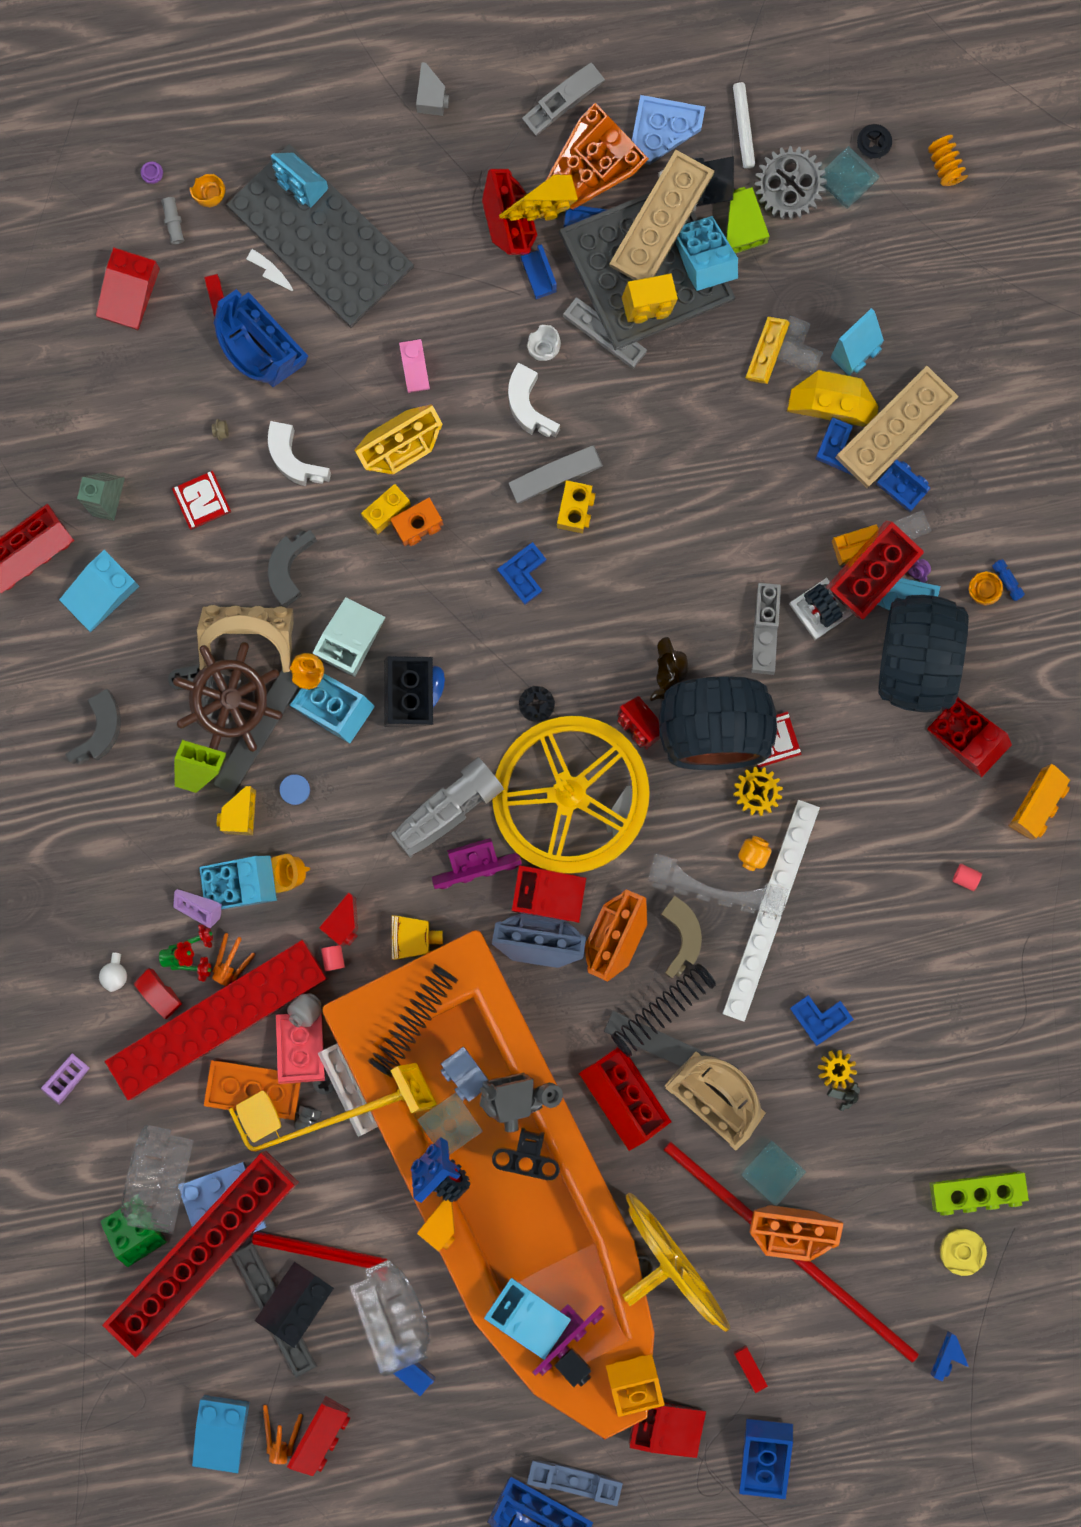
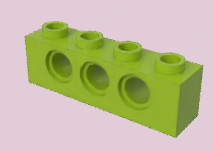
M1021 1171L929 1183L933 1211L940 1212L941 1216L952 1215L954 1210L963 1209V1213L976 1212V1207L984 1206L986 1210L999 1209L1000 1204L1018 1207L1023 1205L1022 1202L1029 1201L1025 1173ZM1001 1185H1005L1007 1188V1193L1004 1197L997 1195V1189ZM978 1188L984 1190V1197L981 1200H976L974 1197V1192ZM954 1191H960L962 1197L958 1203H953L951 1200V1195Z

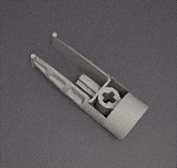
M479 757L460 771L463 775L446 790L441 788L411 814L396 831L391 833L410 858L414 856L413 854L426 848L467 818L465 814L482 800L487 804L504 790L498 779Z

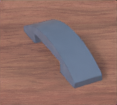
M532 1460L527 1479L528 1485L548 1490L552 1488L593 1498L594 1501L613 1506L618 1505L623 1485L621 1481L600 1474Z

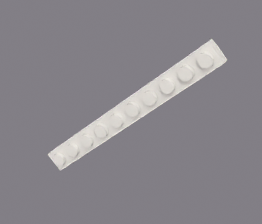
M798 800L725 1004L722 1013L724 1015L745 1022L820 807Z

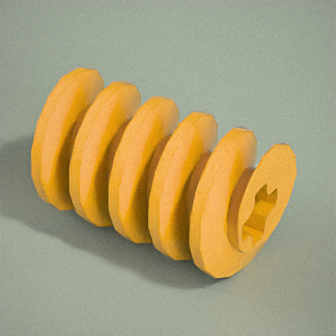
M946 135L935 140L928 148V152L933 154L931 160L936 162L934 168L939 170L937 175L939 178H942L940 181L942 186L956 185L968 177V175L961 176V173L966 170L965 167L958 168V165L963 160H955V157L960 152L952 151L956 147V143H949L953 139V135Z

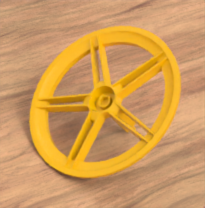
M558 717L531 727L508 748L500 761L495 775L504 788L501 793L492 799L496 822L503 837L523 859L549 871L582 873L597 869L613 861L635 840L644 824L648 811L650 797L649 780L645 765L638 751L618 730L604 722L588 717ZM583 732L599 737L613 747L577 777H572L553 734ZM549 736L564 772L558 774L545 737ZM541 740L556 784L553 785L554 787L508 792L510 778L517 762L532 745ZM615 751H618V754L589 781L587 780L586 775ZM621 758L625 761L632 780V803L627 819L586 794V790ZM547 793V799L508 801V797ZM556 803L558 805L548 853L534 847L521 835L513 822L509 806ZM593 803L623 822L624 825L621 827L588 808L589 804ZM577 808L619 830L613 839L595 851L579 856H561L572 814ZM561 815H564L567 818L556 855H553Z
M628 1193L626 1200L629 1204V1214L641 1236L660 1262V1266L622 1295L624 1300L631 1307L667 1278H671L709 1323L717 1325L725 1332L730 1330L725 1314L696 1269L649 1209L635 1195Z

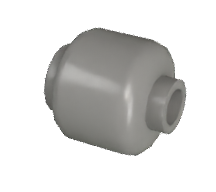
M311 993L301 994L296 997L287 1009L290 1016L289 1021L296 1027H310L322 1013L320 1000Z

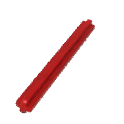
M254 1232L252 1237L254 1245L383 1272L386 1271L388 1264L386 1258L261 1232Z

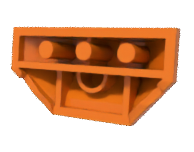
M626 889L622 894L603 905L585 944V956L589 974L608 982L629 966L647 927V905L644 896Z
M769 1205L754 1210L749 1232L766 1256L811 1261L831 1248L839 1246L844 1223L815 1211Z

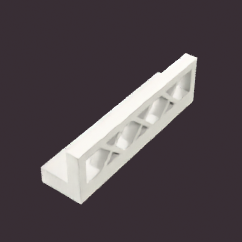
M338 1044L319 1052L318 1055L345 1111L367 1104ZM371 1111L349 1118L358 1137L378 1127Z

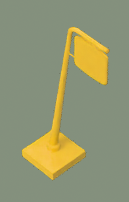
M417 1063L397 1066L390 1070L399 1087L397 1092L282 1137H279L277 1132L281 1128L279 1116L271 1099L264 1090L236 1105L237 1116L233 1108H230L229 1112L247 1149L256 1152L400 1100L406 1101L411 1113L428 1110L437 1104ZM238 1117H239V1119H240V1121H241V1123H242V1126H243V1128H244V1130L246 1131L247 1134L244 1133V1131H243V1129H242V1127H241V1125H240V1122H239V1120H238ZM274 1131L278 1136L277 1139L256 1147L251 1146L247 1139L248 1136L255 1143Z

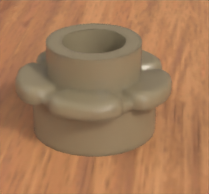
M216 419L215 424H212V434L219 441L228 438L229 430L226 420L220 421Z

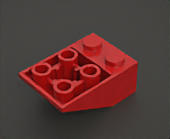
M639 696L619 707L617 722L625 731L628 729L633 734L632 740L639 748L643 746L647 750L660 739L659 719Z
M957 697L955 704L950 709H945L927 728L952 754L981 778L1012 746L1010 738L1005 731L959 697Z
M519 866L512 912L579 923L586 878Z
M664 1402L665 1406L649 1409L648 1418L631 1427L628 1442L629 1448L657 1454L697 1458L706 1411Z

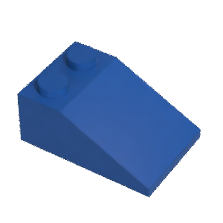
M746 1419L739 1494L786 1499L793 1447V1424Z

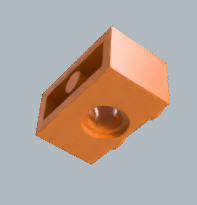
M430 497L390 519L404 547L408 544L413 546L422 540L421 537L428 533L433 535L439 532L443 525V520ZM416 519L424 521V525L419 529L412 527V523Z

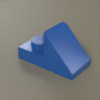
M949 1331L930 1373L934 1378L942 1382L944 1377H948L951 1372V1360L969 1367L957 1336Z

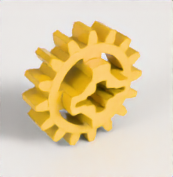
M757 767L753 768V773L745 770L746 777L739 775L738 780L741 783L734 784L738 791L733 793V796L739 797L736 805L743 804L742 811L744 812L749 809L751 816H753L755 811H758L759 816H763V810L768 814L771 813L770 806L777 808L778 804L775 800L782 799L778 792L783 790V787H777L776 785L780 779L772 778L774 775L773 771L766 774L765 767H763L761 772H758ZM755 777H762L766 779L767 782H760ZM747 781L749 789L748 792L743 795V787ZM754 786H756V788L763 789V792L761 793L762 797H760L759 795L754 796ZM770 789H773V795L769 802L767 794ZM752 800L758 802L761 806H753L748 802Z

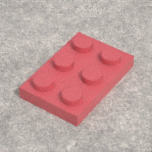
M322 1013L310 1027L306 1028L294 1026L289 1021V1014L276 1015L278 1083L325 1081V1068L318 1055L319 1052L324 1050Z

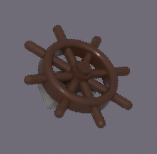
M246 642L240 644L236 660H220L216 662L209 648L206 645H202L199 650L207 666L200 670L193 682L179 677L173 680L175 686L190 691L189 705L191 714L178 720L177 727L182 729L197 722L201 728L212 734L209 745L211 749L218 750L221 737L242 736L248 749L254 752L257 750V745L250 731L259 724L264 715L277 720L283 717L281 711L266 707L267 691L265 684L276 679L279 676V671L273 669L260 676L251 666L244 663L249 649V645ZM231 669V676L221 674L220 670ZM241 674L249 680V683L240 686L241 680L239 678ZM254 690L255 702L241 698ZM238 707L252 711L245 721ZM233 718L237 726L224 728L225 724H228L229 720Z

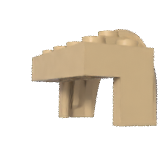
M216 605L203 607L197 628L198 649L202 645H206L211 652V642L222 634H260L269 639L278 649L281 656L283 673L290 672L293 659L291 636L294 625L293 608L282 606L276 608H264L261 606L252 608L240 606L218 607ZM199 650L200 670H202L207 665Z
M695 1052L665 1084L666 1089L671 1094L678 1097L730 1143L734 1150H737L750 1138L766 1114L761 1109L757 1093L747 1077L733 1065L716 1057L701 1056L698 1052ZM708 1068H710V1069L704 1074V1076L702 1077V1074H703ZM705 1082L718 1089L732 1106L718 1096ZM746 1099L748 1100L741 1109H737Z

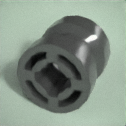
M300 1105L298 1111L300 1116L295 1122L294 1128L300 1130L317 1123L322 1111Z
M639 1254L637 1256L642 1278L644 1279L653 1272V1264L649 1257Z

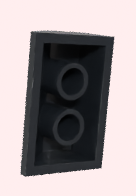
M387 656L384 660V727L433 725V657Z
M293 1262L254 1321L295 1348L334 1288L298 1263Z

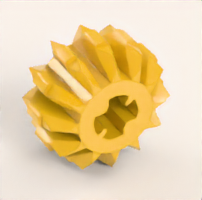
M838 1050L836 1058L832 1051L828 1052L830 1060L824 1056L821 1057V1060L826 1064L825 1066L818 1065L817 1068L825 1071L818 1075L819 1078L828 1077L824 1081V1085L828 1086L832 1082V1088L837 1089L838 1083H840L842 1088H846L845 1079L850 1083L854 1082L849 1077V1074H857L856 1070H850V1067L855 1066L856 1062L851 1061L847 1063L851 1057L850 1054H846L842 1058L843 1053L841 1050ZM836 1063L837 1066H842L839 1076L836 1073H832Z

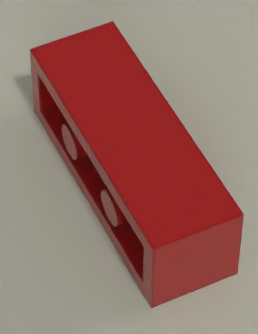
M218 274L204 277L214 317L218 301L224 298Z
M745 1345L734 1351L733 1353L754 1392L757 1393L768 1387L747 1346Z

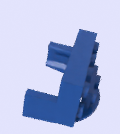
M236 289L218 301L213 322L216 336L228 360L242 374L254 380L269 383L272 387H275L306 364L308 355L249 292L242 296ZM243 329L238 334L230 338V335L235 333L237 330ZM248 332L265 348L271 357L257 346Z
M512 1477L507 1480L487 1521L491 1527H508L515 1515L510 1527H542L522 1515L524 1514L546 1527H592L593 1525L592 1521Z

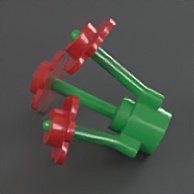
M200 924L198 925L200 930L199 936L175 945H169V949L161 950L159 952V962L163 968L171 967V970L197 971L199 975L198 980L205 982L211 972V964L208 963V957H201L198 966H191L193 963L192 958L194 957V951L191 948L192 943L202 940L205 947H212L213 933L210 928Z

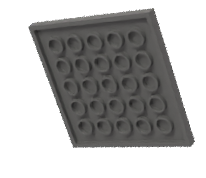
M650 193L559 230V235L615 351L735 300L728 282L696 291L687 275L676 242H674L655 275L660 276L672 273L678 298L672 313L664 319H656L654 317L638 324L634 321H627L622 295L627 282L634 280L610 267L609 263ZM692 211L685 224L698 220L694 211Z

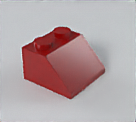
M351 893L344 897L319 927L342 947L345 945L350 946L358 937L356 934L358 931L356 897Z

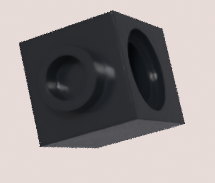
M573 1347L554 1365L573 1387L577 1384L581 1387L591 1378L589 1373L592 1369Z

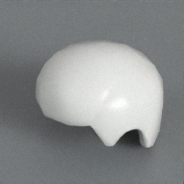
M540 325L536 332L530 333L527 348L533 358L538 361H547L558 354L561 341L558 331L551 325Z

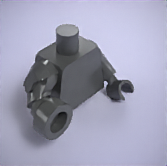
M519 1073L484 1081L483 1087L480 1088L482 1095L479 1104L489 1117L494 1118L499 1123H504L506 1132H515L519 1130L518 1119L529 1117L531 1113L543 1108L542 1105L548 1108L556 1107L562 1101L563 1092L560 1087L550 1082L533 1088V1079L525 1073Z

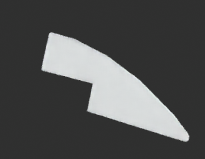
M252 249L246 259L266 269L263 277L293 291L290 283L273 263Z

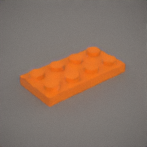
M211 1060L204 1106L225 1110L233 1108L234 1111H237L236 1105L264 1090L271 1099L279 1118L295 1120L301 1083L279 1084L278 1070Z

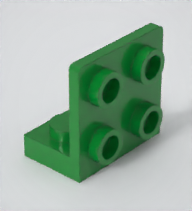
M139 1197L101 1220V1225L115 1257L126 1267H130L167 1243L164 1235L154 1227L144 1203Z

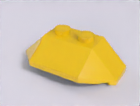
M818 370L791 389L787 412L831 420L834 417L851 425L866 427L877 416L879 406L862 378Z
M432 404L409 409L369 432L354 451L365 470L395 474L432 452L439 430H441L443 424Z

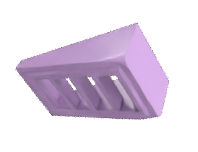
M177 889L174 892L173 907L208 928H211L220 919L222 904Z
M72 1053L41 1087V1090L55 1103L60 1105L90 1068ZM73 1063L81 1071L77 1073L69 1065ZM65 1070L74 1077L72 1081L63 1074ZM61 1078L68 1085L64 1087L57 1080ZM53 1085L61 1091L59 1095L51 1089Z

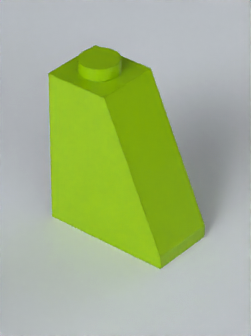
M753 187L736 189L733 193V200L729 202L726 239L735 254L767 244L770 237Z
M182 740L174 758L175 787L197 793L219 774L226 753Z

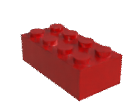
M885 521L825 588L857 618L863 620L924 554V551L892 521Z

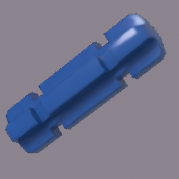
M1001 559L995 562L992 567L996 573L1000 574L998 577L1007 591L1010 590L1012 599L1014 601L1021 599L1025 593L1021 587L1017 586L1019 583L1010 569L1007 570L1005 561Z

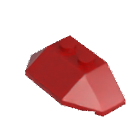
M490 169L487 174L482 204L492 243L509 255H526L530 253L537 237L534 220L528 221L527 218H521L511 221L509 218H500L499 215L526 196L527 193L512 176L509 169Z

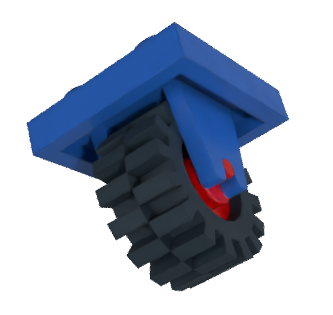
M440 1137L434 1144L429 1145L426 1152L419 1159H416L411 1166L413 1198L420 1203L432 1191L437 1192L439 1197L443 1196L445 1201L455 1202L469 1189L470 1179L469 1176H465L466 1171L461 1170L462 1166L460 1164L456 1165L455 1160L452 1159L450 1161L447 1140Z

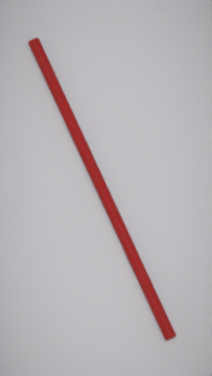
M671 1141L666 1145L663 1150L751 1225L753 1211ZM791 1259L911 1363L917 1359L919 1353L811 1261Z

